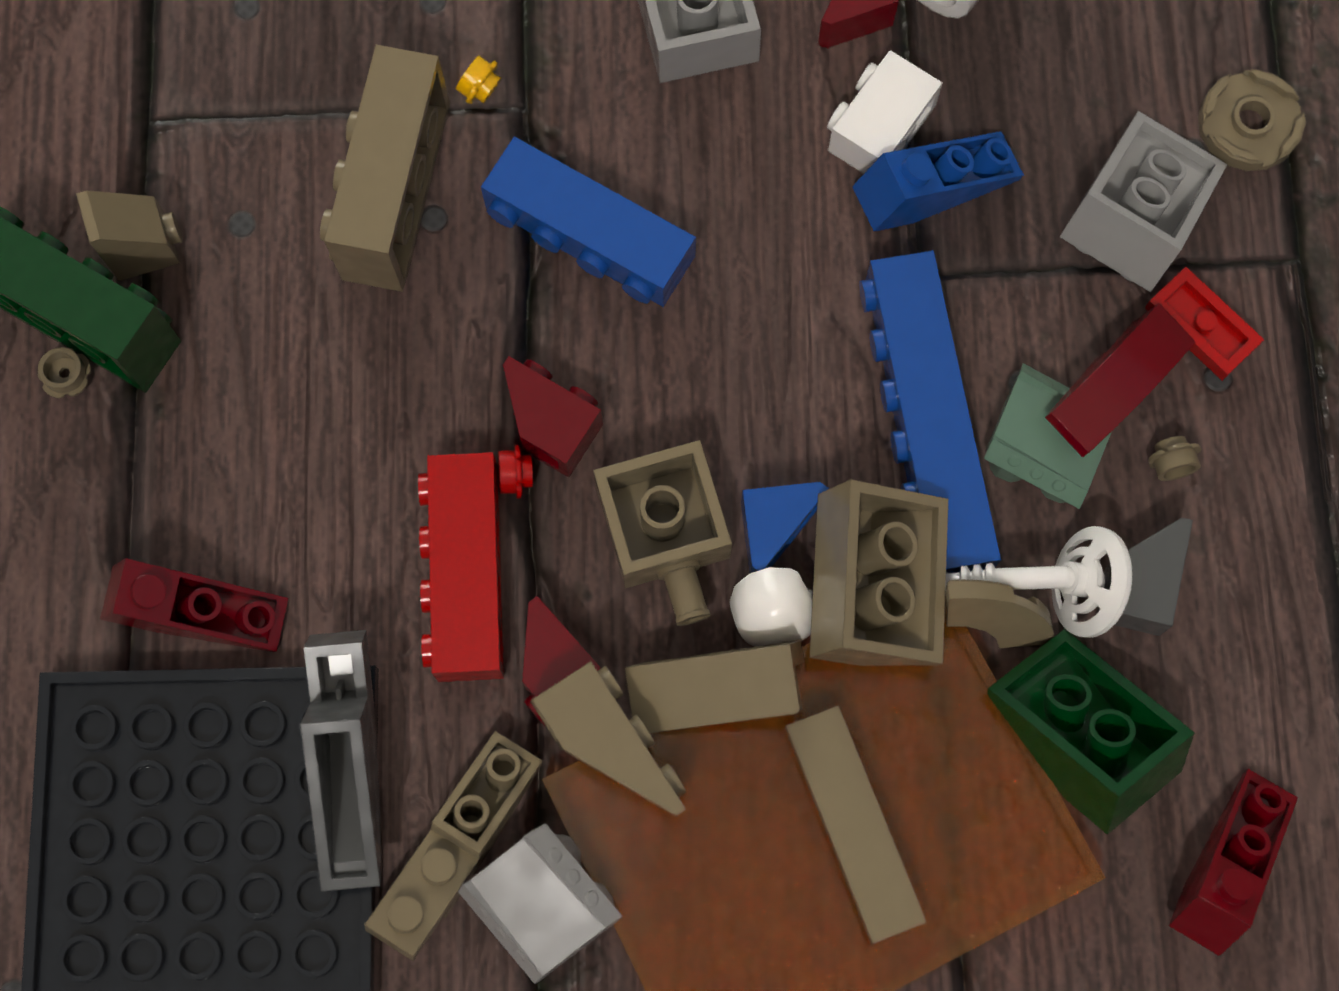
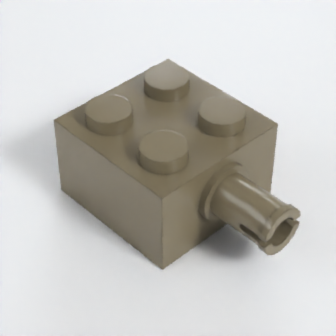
M694 441L593 470L596 490L625 589L657 579L664 580L676 616L677 626L693 624L710 617L711 614L709 609H707L696 571L700 567L730 559L732 542L701 441Z

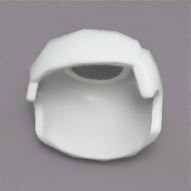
M769 567L748 574L734 586L730 599V608L736 628L748 644L756 647L798 640L803 641L811 635L813 591L807 589L796 570Z

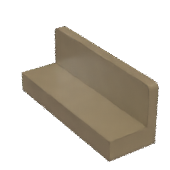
M801 640L643 662L625 667L632 717L637 715L649 733L796 714L802 709L795 667L804 663Z

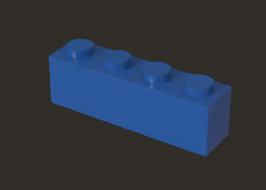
M515 136L481 186L485 208H487L486 211L495 221L508 228H513L516 224L532 233L531 237L538 245L550 252L558 253L559 250L566 252L576 258L577 264L592 276L603 278L604 275H607L622 284V289L630 297L641 303L647 304L651 300L664 307L695 258V236Z

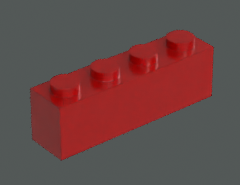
M494 453L427 455L428 473H419L418 475L420 506H428L429 526H420L419 529L421 559H429L430 579L421 580L420 583L422 612L431 613V634H422L421 639L423 667H432V674L438 682L504 679L498 465Z

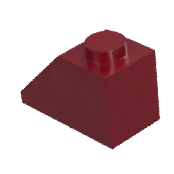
M536 596L528 603L522 682L530 695L523 702L545 727L530 701L589 662H592L597 671L601 667L541 599Z

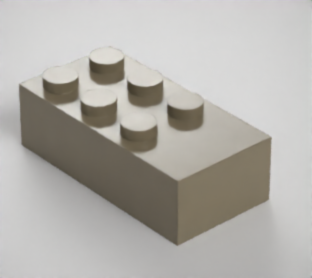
M375 45L359 110L351 111L347 121L346 141L350 144L346 160L339 159L335 167L333 189L337 194L333 209L327 208L324 211L320 225V239L325 242L329 251V258L334 262L343 281L400 292L404 290L450 106L439 56Z

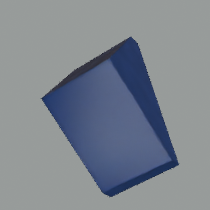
M821 482L742 490L741 510L749 574L774 566L817 512L818 494L828 490L827 486Z

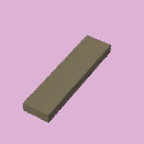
M839 705L786 725L785 731L870 944L927 923Z

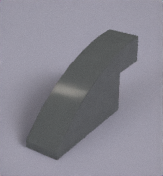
M367 630L313 634L309 636L303 647L310 704L300 726L321 891L380 886L381 826L379 775Z

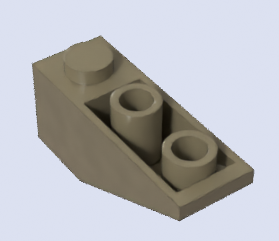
M589 662L530 701L561 750L669 814L677 816L686 810L679 799L680 796L686 793L682 782L668 763L659 768L648 751V748L655 744L651 734L637 715L628 720L616 701L624 694L606 666L597 671L592 662Z

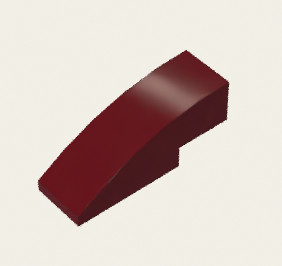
M1158 303L1132 322L1110 349L1093 361L1045 418L1081 457H1084L1144 400L1194 345L1195 341Z

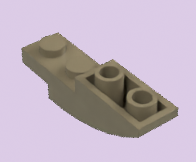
M495 731L431 822V830L365 923V930L411 961H414L442 918L448 916L461 895L458 891L462 884L473 878L530 786L542 765V760Z

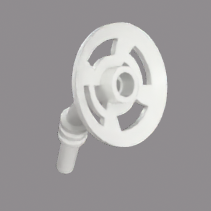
M1091 526L1078 531L1068 540L1061 550L1055 566L995 568L993 563H987L985 569H982L981 565L977 564L973 566L972 571L969 570L968 566H961L960 572L946 573V587L949 580L964 579L1010 585L1013 587V590L1052 589L1054 610L1062 626L1076 636L1092 638L1110 630L1124 612L1131 592L1132 564L1128 549L1117 533L1108 528ZM1093 540L1089 547L1074 549L1084 541ZM1106 554H1108L1111 564L1110 589L1104 588L1105 575L1099 561ZM1084 556L1081 563L1075 562L1079 557ZM1060 592L1062 593V596H1063V598H1064V602H1063V603H1062V600H1061V594H1060ZM1077 597L1088 598L1083 603L1077 604ZM1097 606L1100 608V611L1091 619L1084 622L1077 621V614H1087Z

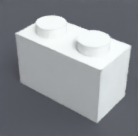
M889 50L879 66L872 62L865 69L856 85V90L859 93L849 105L843 101L833 113L827 125V129L832 131L828 151L860 172L865 173L883 153L905 149L936 106L942 82Z

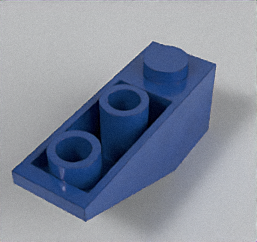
M1002 131L883 153L852 188L875 232L916 223L1020 180L1024 174Z

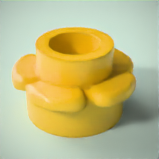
M478 55L459 80L455 89L467 97L465 102L468 104L473 103L476 98L485 103L499 84L501 78L494 73L498 66L495 60L490 64Z

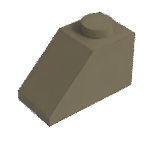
M88 190L76 193L89 243L119 281L180 263L175 244L183 242L178 222L173 212L164 213L154 196Z

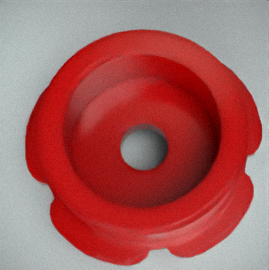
M514 445V450L498 451L500 494L516 493V499L522 497V488L533 486L531 455H521L519 445Z

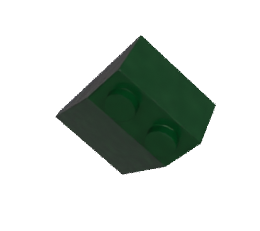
M1065 629L992 684L987 692L991 701L1061 795L1107 835L1182 772L1195 734L1194 731Z

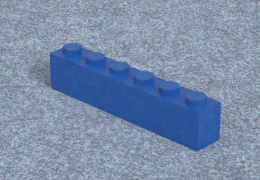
M934 250L871 260L866 279L859 282L860 298L864 312L872 311L876 330H870V346L874 361H883L886 380L880 381L882 405L886 413L893 412L897 431H893L890 434L892 453L896 464L904 463L908 482L902 483L901 489L948 499L946 573L960 572L961 566H968L969 570L972 571L973 566L980 564L982 569L986 568L987 563H993L994 567H996L1001 561Z

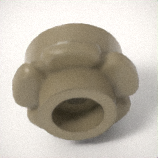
M59 347L49 350L41 358L38 365V378L44 383L43 390L51 397L63 398L65 395L74 397L82 393L88 385L87 375L91 373V364L84 354H76L72 348ZM68 369L70 371L69 376L62 378L61 372Z
M1174 436L1158 442L1154 446L1155 453L1148 458L1150 467L1155 468L1160 481L1176 480L1189 476L1201 468L1197 455L1201 452V446L1197 443H1188L1185 436Z

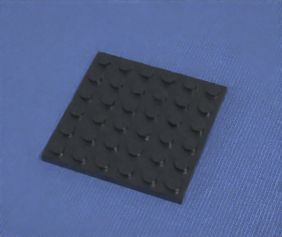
M372 665L370 667L376 740L378 744L379 669L376 665ZM306 667L40 673L21 991H374L375 936L365 930V923L375 910V886L321 891L300 726L310 704Z

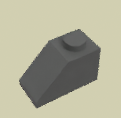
M1180 518L1128 550L1132 564L1131 592L1125 610L1115 626L1160 636L1173 626L1193 520ZM1111 564L1103 571L1105 575L1104 588L1110 589ZM1097 606L1096 614L1100 611V608H1099L1098 606Z

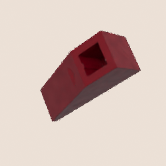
M125 558L112 568L100 620L157 633L277 652L289 598Z
M1247 769L1241 776L1186 880L1168 926L1218 956L1222 955L1250 929L1298 797L1252 770Z

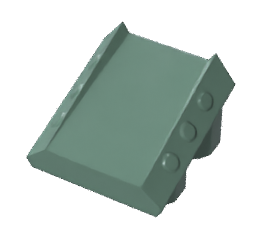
M1023 363L991 435L984 459L989 462L990 470L996 477L1007 482H1016L1023 479L1040 488L1046 498L1058 503H1068L1080 509L1111 432L1090 453L1081 457L1045 418L1070 388Z

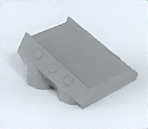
M546 823L524 835L519 842L476 876L463 883L458 891L534 984L544 979L623 917L614 906L613 897L603 884L593 881L580 865L581 851L573 839L564 834H554Z

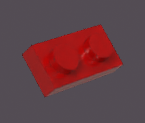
M1187 267L1181 270L1145 306V309L1149 311L1160 303L1195 341L1189 350L1221 381L1264 341L1251 326Z

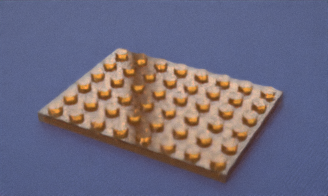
M946 618L944 619L943 664L859 666L810 658L809 643L802 647L804 663L795 666L802 705L800 712L783 716L650 733L655 744L649 747L648 751L659 768L668 763L686 790V793L679 797L686 810L677 816L662 810L581 761H577L542 779L569 836L581 851V860L593 881L601 883L607 888L613 897L614 906L623 916L613 925L646 991H895L1106 878L1055 785L987 695L988 688L996 682V679L967 627H948L946 625ZM838 705L927 923L874 944H870L785 731L786 725Z

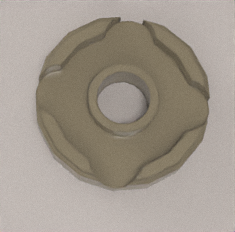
M1258 69L1244 70L1242 74H1234L1232 76L1229 74L1220 78L1205 96L1198 116L1200 136L1210 153L1228 164V166L1244 171L1267 170L1284 162L1301 141L1306 124L1304 111L1303 113L1301 112V107L1298 104L1300 98L1294 88L1277 75ZM1244 110L1257 112L1264 120V128L1250 129L1242 123L1239 113Z

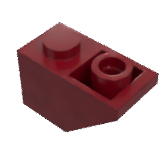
M508 356L503 367L523 451L569 478L603 426L601 409L597 408L598 401L592 395L576 386H571L568 391L551 381L553 378L552 374L540 364L526 359L522 364Z

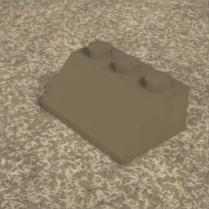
M852 479L818 494L810 658L859 666H937L943 664L948 529L947 498Z

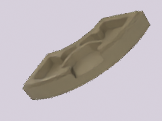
M964 579L947 581L945 618L948 627H971L986 631L997 639L999 648L1044 645L1054 637L1051 615L1047 607L1036 597L1032 596L1028 599L1014 594L1013 587L1010 585L992 581Z

